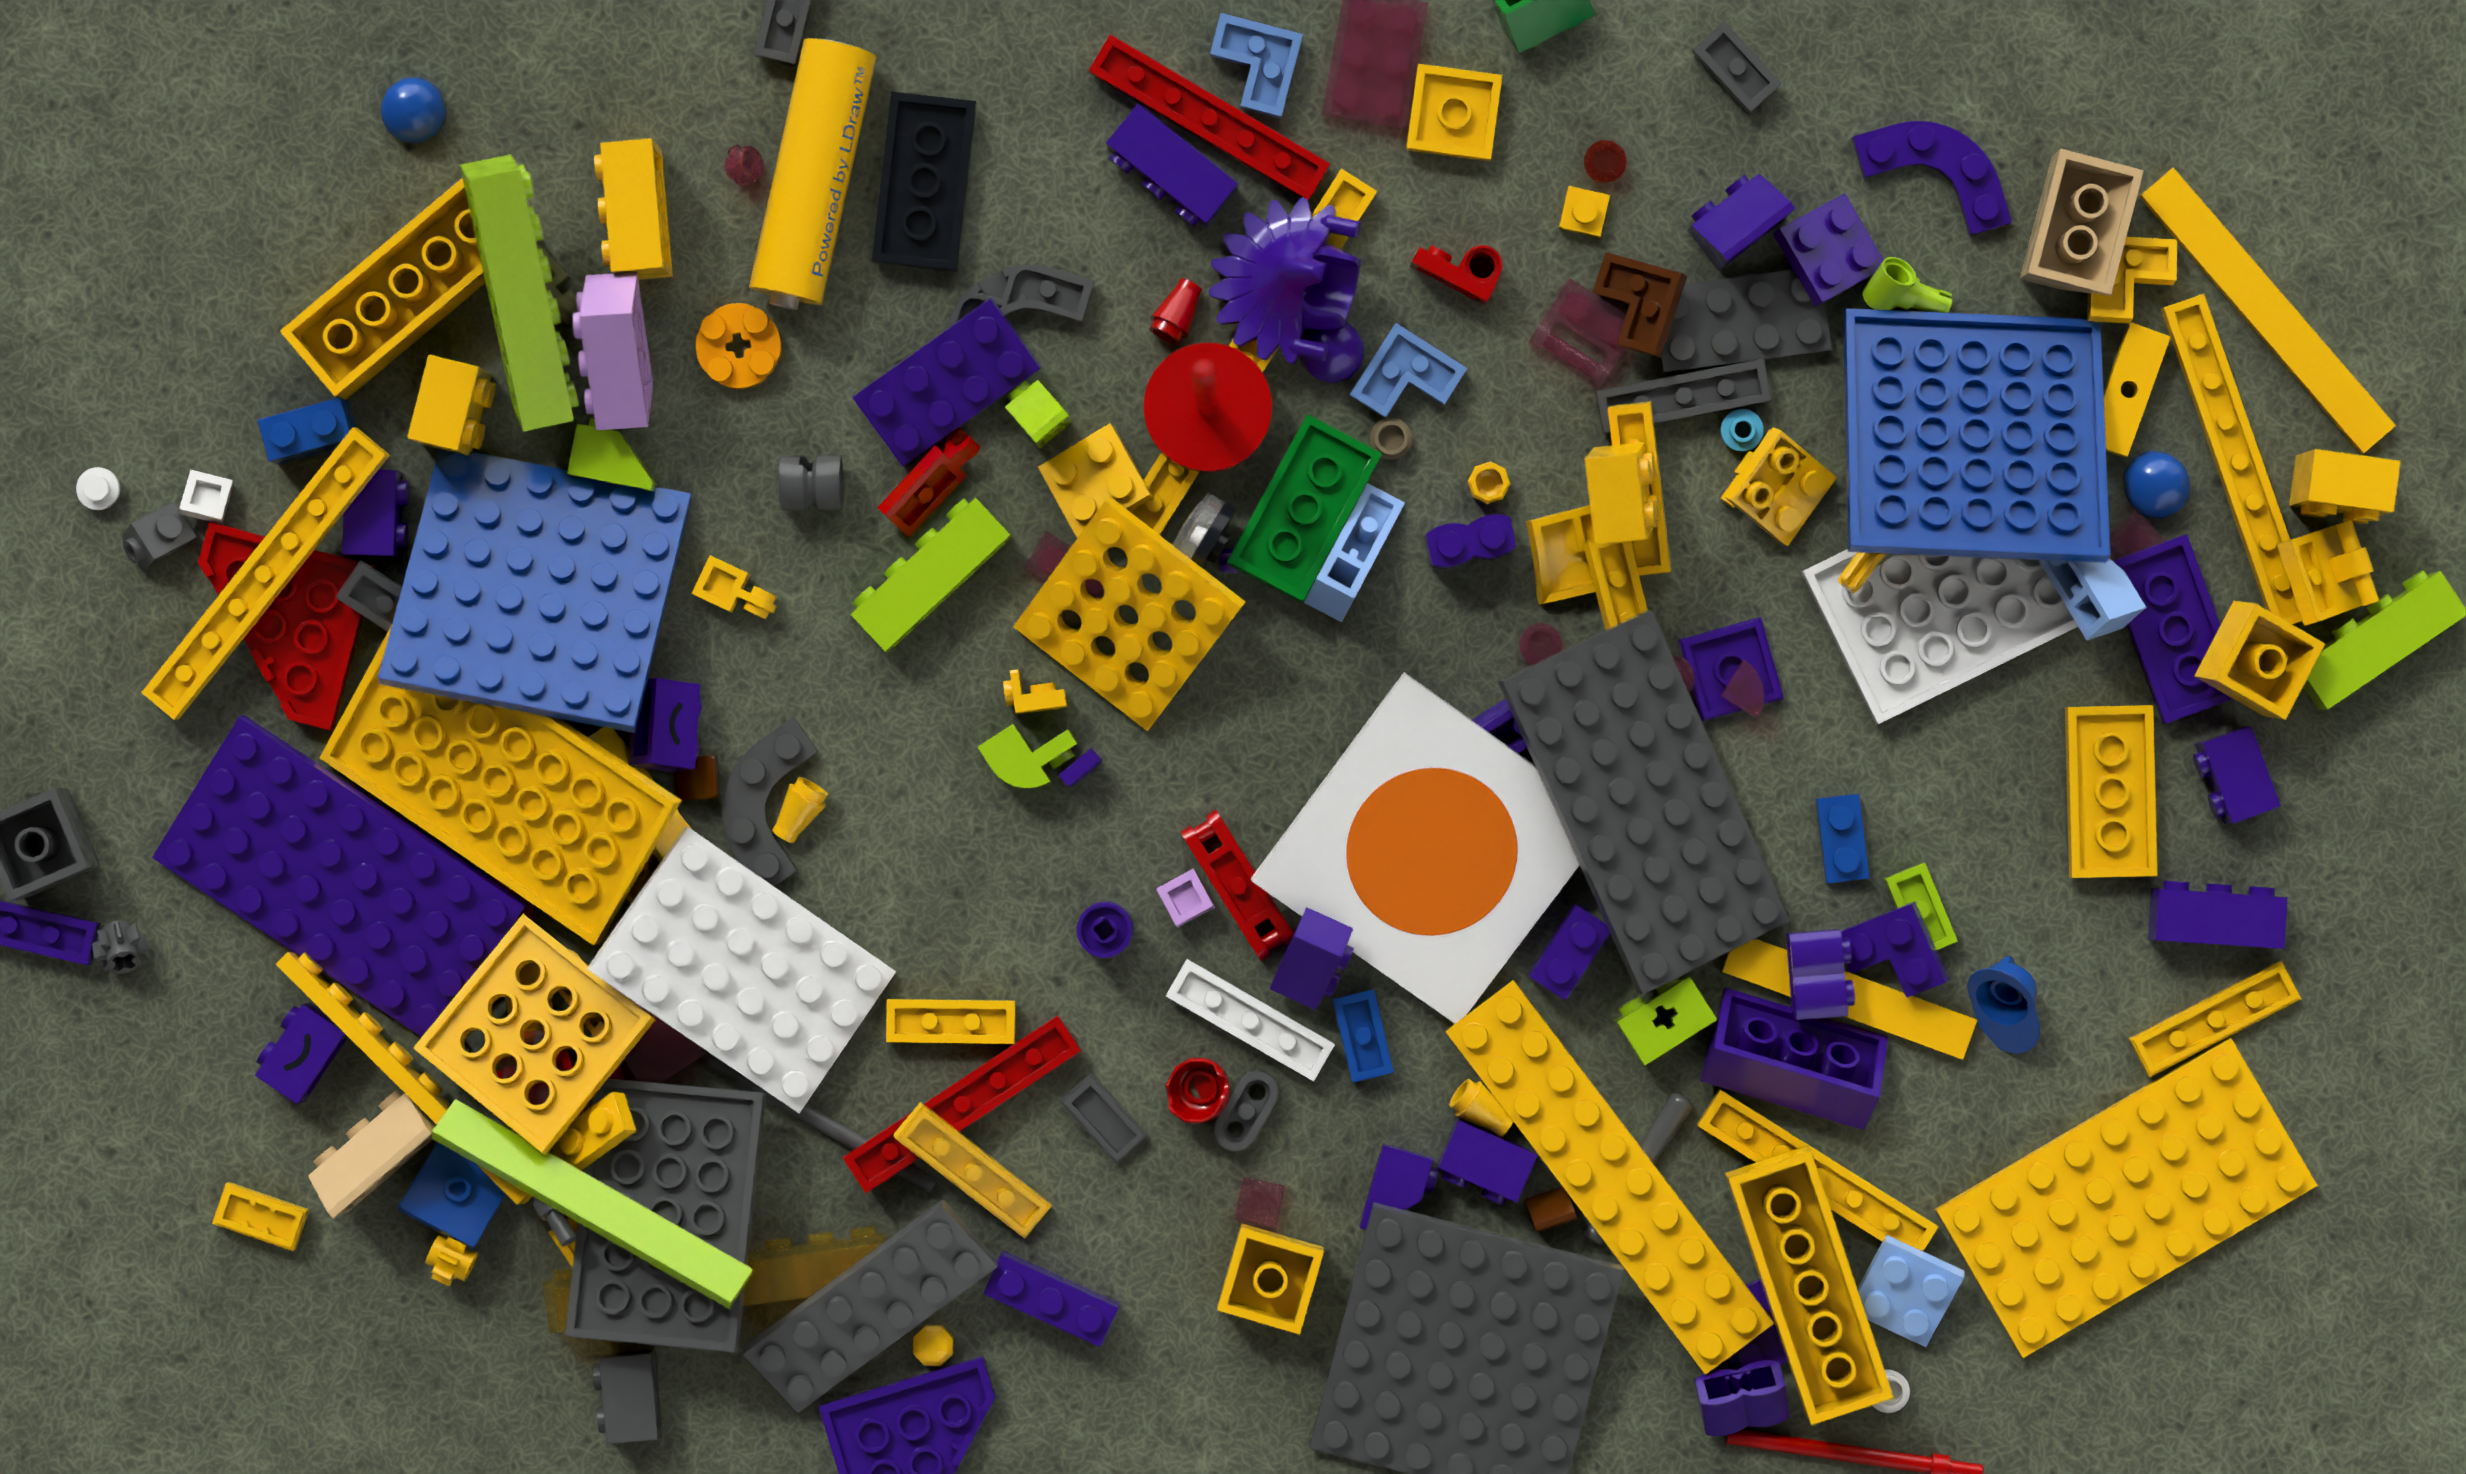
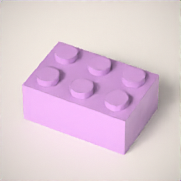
M638 272L586 275L583 292H577L576 296L578 313H573L574 335L576 339H582L583 351H579L581 377L588 376L589 388L585 389L586 413L594 414L596 430L648 427L653 393V376Z

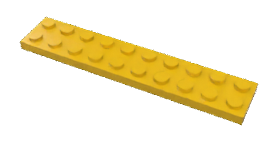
M1514 979L1445 1031L1705 1375L1774 1324L1769 1314Z

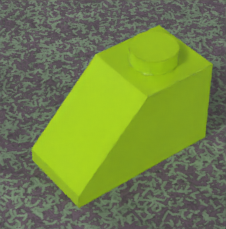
M1038 380L1032 385L1024 381L1007 396L1011 402L1005 406L1006 410L1038 449H1041L1072 423L1067 412Z
M590 418L589 426L577 423L567 471L568 475L640 488L651 492L655 491L657 483L622 433L614 431V429L596 430L595 419Z

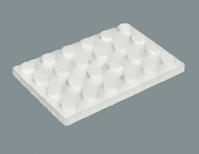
M1848 549L1801 572L1876 725L2078 627L2039 560L1886 553L1860 590L1855 593L1842 587L1838 582V578L1857 552H1848Z
M686 826L587 967V970L798 1113L804 1108L896 973L888 965Z

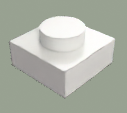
M190 470L179 508L180 514L222 524L232 492L233 480Z

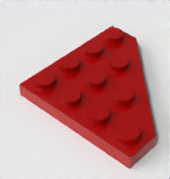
M209 522L198 564L206 578H209L218 596L265 536ZM314 550L244 637V641L251 651V656L266 682H269L288 720L333 731L364 617L338 600L336 594L359 561ZM368 564L369 566H371V567L374 568L375 570L377 569V566Z

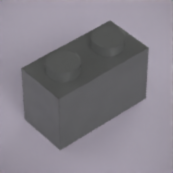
M655 1349L603 1354L599 1358L600 1365H594L593 1380L595 1390H602L603 1407L597 1408V1426L599 1433H605L606 1444L658 1440L663 1433Z

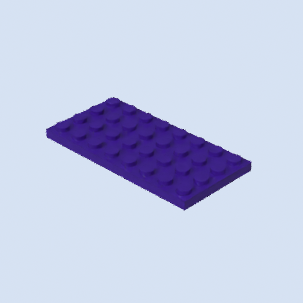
M245 715L238 717L152 856L153 859L299 956L306 952L323 968V972L421 1037L517 922L528 906L527 902Z

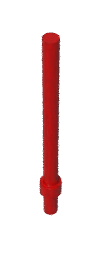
M1746 1429L1726 1437V1444L1905 1471L1926 1474H1983V1464L1950 1460V1455L1931 1453V1457Z

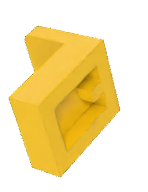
M1010 670L1011 680L1003 681L1006 706H1014L1017 715L1068 708L1066 691L1064 689L1056 690L1055 683L1030 686L1031 693L1023 694L1019 670Z

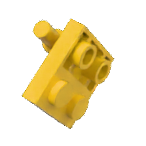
M1773 427L1768 430L1753 452H1747L1734 471L1736 477L1720 497V500L1732 508H1738L1781 544L1788 546L1837 477L1783 431Z
M2352 520L2277 544L2281 555V565L2287 573L2295 597V606L2301 614L2304 626L2379 601L2370 574L2374 569L2366 547L2361 548Z

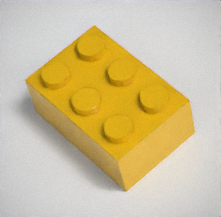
M652 138L600 143L601 155L594 156L596 179L597 181H602L605 197L598 198L600 223H605L608 230V240H603L601 245L604 266H609L612 273L638 272L639 280L673 277L661 148Z

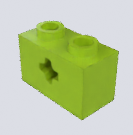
M1690 976L1677 977L1657 987L1658 993L1646 1001L1637 996L1618 1009L1622 1016L1614 1021L1641 1064L1647 1065L1717 1020ZM1658 1006L1666 1010L1672 1008L1674 1011L1669 1016L1671 1024L1668 1027L1661 1023L1654 1025L1652 1022L1658 1016L1655 1010Z

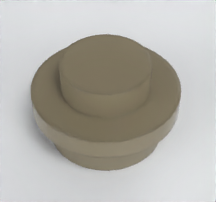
M1384 418L1373 426L1369 437L1370 446L1382 453V459L1397 460L1403 457L1411 447V430L1405 422L1398 418Z

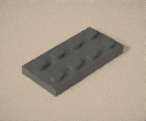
M1794 270L1687 283L1684 285L1660 358L1662 374L1732 365L1759 359L1769 360L1832 351L1826 302L1815 307Z

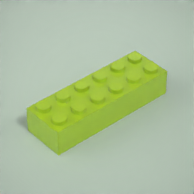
M511 154L461 164L462 178L514 414L523 432L574 421L572 408L579 406L574 382L570 381L568 372L564 373L563 366L570 365L565 341L561 339L560 332H555L554 325L561 324V318L556 299L552 297L551 290H546L545 283L552 282V276L547 257H544L542 248L537 249L536 241L543 240V234L538 214H535L533 206L528 207L527 199L534 198L529 172H526L524 164L518 165Z

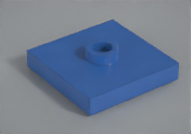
M437 1142L400 1202L398 1211L446 1237L467 1245L466 1248L474 1251L507 1194L477 1164Z

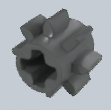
M126 921L108 923L102 930L97 931L99 941L92 943L94 958L98 961L101 960L103 970H110L118 974L128 973L136 969L139 964L143 963L141 953L149 951L146 935L139 933L136 923L131 925Z

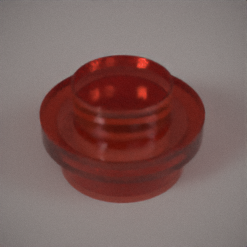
M1601 140L1592 144L1584 156L1586 173L1591 179L1599 183L1616 181L1624 173L1627 164L1624 150L1620 145L1609 140Z

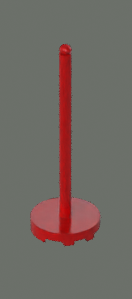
M1196 343L1173 352L1155 369L1149 379L1144 395V418L1147 430L1154 444L1172 462L1189 470L1204 473L1221 472L1246 461L1263 442L1271 422V392L1262 371L1241 351L1220 343Z

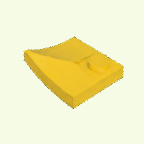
M1590 505L1525 521L1532 551L1538 603L1546 604L1595 592L1583 543L1594 541Z

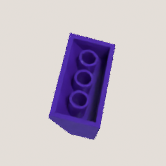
M1725 987L1716 1015L1717 1020L1714 1022L1705 1052L1700 1081L1865 1130L1880 1098L1888 1036L1829 1018L1795 1020L1792 1016V1009L1789 1006Z

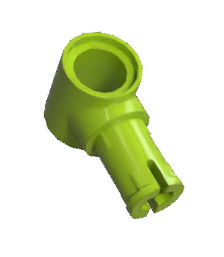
M1887 257L1883 260L1862 292L1863 299L1873 310H1896L1897 307L1908 310L1912 307L1924 312L1948 313L1952 305V294L1950 292L1938 290L1920 283V279L1916 277L1913 268L1906 261L1896 257Z

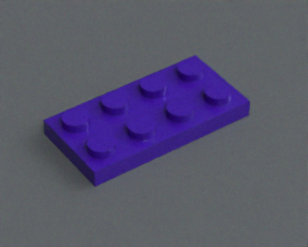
M991 297L857 392L852 398L903 467L1040 370L1041 365Z
M2185 534L2113 560L2116 565L2125 571L2146 606L2126 627L2162 724L2232 700L2233 698L2194 677L2221 625L2188 535Z

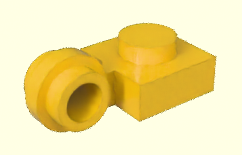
M711 555L691 593L733 613L739 598L746 601L743 607L744 610L765 620L769 612L774 614L777 607L774 605L777 596L756 586H753L750 593L744 590L750 577L749 573Z

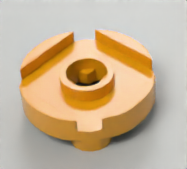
M744 303L727 304L717 308L701 322L700 330L696 337L698 361L712 380L728 388L747 389L761 384L774 371L781 358L782 340L775 323L759 308ZM741 334L744 341H750L751 348L744 350V357L736 358V354L733 351H726L727 344L732 343L733 336Z

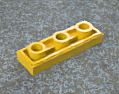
M2132 322L2127 325L2103 391L2107 452L2124 458L2128 457L2171 336ZM2123 383H2128L2132 386L2133 395L2131 398L2122 395L2121 386Z

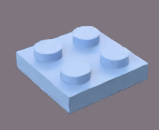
M1886 1234L1857 1290L1868 1321L1926 1347L1964 1279V1270Z

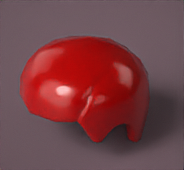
M1189 1058L1176 1065L1165 1085L1169 1102L1168 1109L1184 1123H1205L1218 1117L1227 1107L1230 1098V1084L1225 1070L1218 1063L1208 1058ZM1191 1080L1193 1081L1200 1098L1192 1094L1190 1090Z

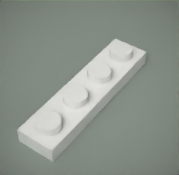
M1186 959L1166 994V997L1312 1081L1316 1079L1335 1046V1043L1189 959Z

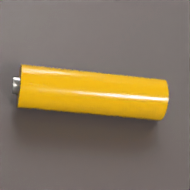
M807 38L803 42L749 284L751 290L771 296L769 304L797 310L799 302L812 305H822L877 59L875 54L850 44L815 38Z

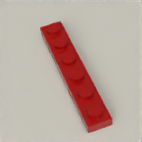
M1111 34L1088 70L1092 76L1298 197L1306 198L1308 202L1330 167L1329 162Z
M1057 1015L925 1102L924 1105L960 1132L1081 1050ZM911 1112L842 1157L865 1193L919 1159L916 1154L893 1136Z

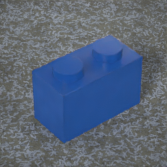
M341 397L257 420L268 461L278 465L334 450L353 427L356 428L350 402Z

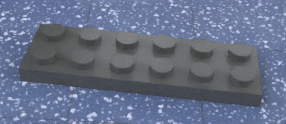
M942 1199L744 1345L743 1355L791 1407L799 1413L997 1268V1258Z

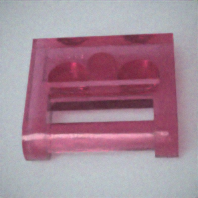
M1569 278L1528 343L1537 349L1541 346L1589 376L1591 378L1589 382L1600 388L1626 349L1617 344L1626 314ZM1555 323L1561 324L1606 353L1602 362L1598 363L1550 332Z

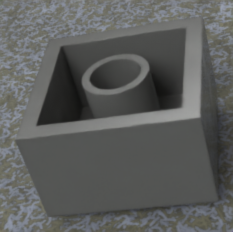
M54 788L0 811V881L9 901L27 899L101 867L68 789Z

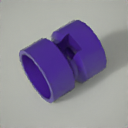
M1110 901L1098 902L1088 907L1080 916L1077 924V938L1082 948L1089 954L1099 958L1113 957L1121 953L1130 943L1133 935V921L1129 913L1121 905Z

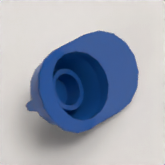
M2011 956L2004 957L1999 963L1987 969H1980L1973 973L1968 980L1967 988L1979 1028L2000 1050L2014 1054L2024 1053L2036 1046L2040 1037V1022L2035 1007L2037 996L2036 981L2032 975L2024 968L2016 965Z

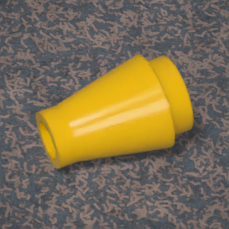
M799 777L795 784H789L777 822L772 829L773 833L789 843H794L801 832L826 807L824 801L828 793L816 783L803 777Z
M1466 1079L1458 1087L1450 1100L1449 1106L1455 1110L1456 1117L1489 1130L1499 1137H1502L1513 1124V1120L1481 1081L1475 1083L1471 1079Z

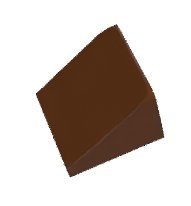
M717 755L698 756L695 760V769L675 772L677 798L680 800L721 798Z
M1563 1187L1525 1199L1533 1227L1538 1232L1574 1221L1577 1218L1569 1195Z

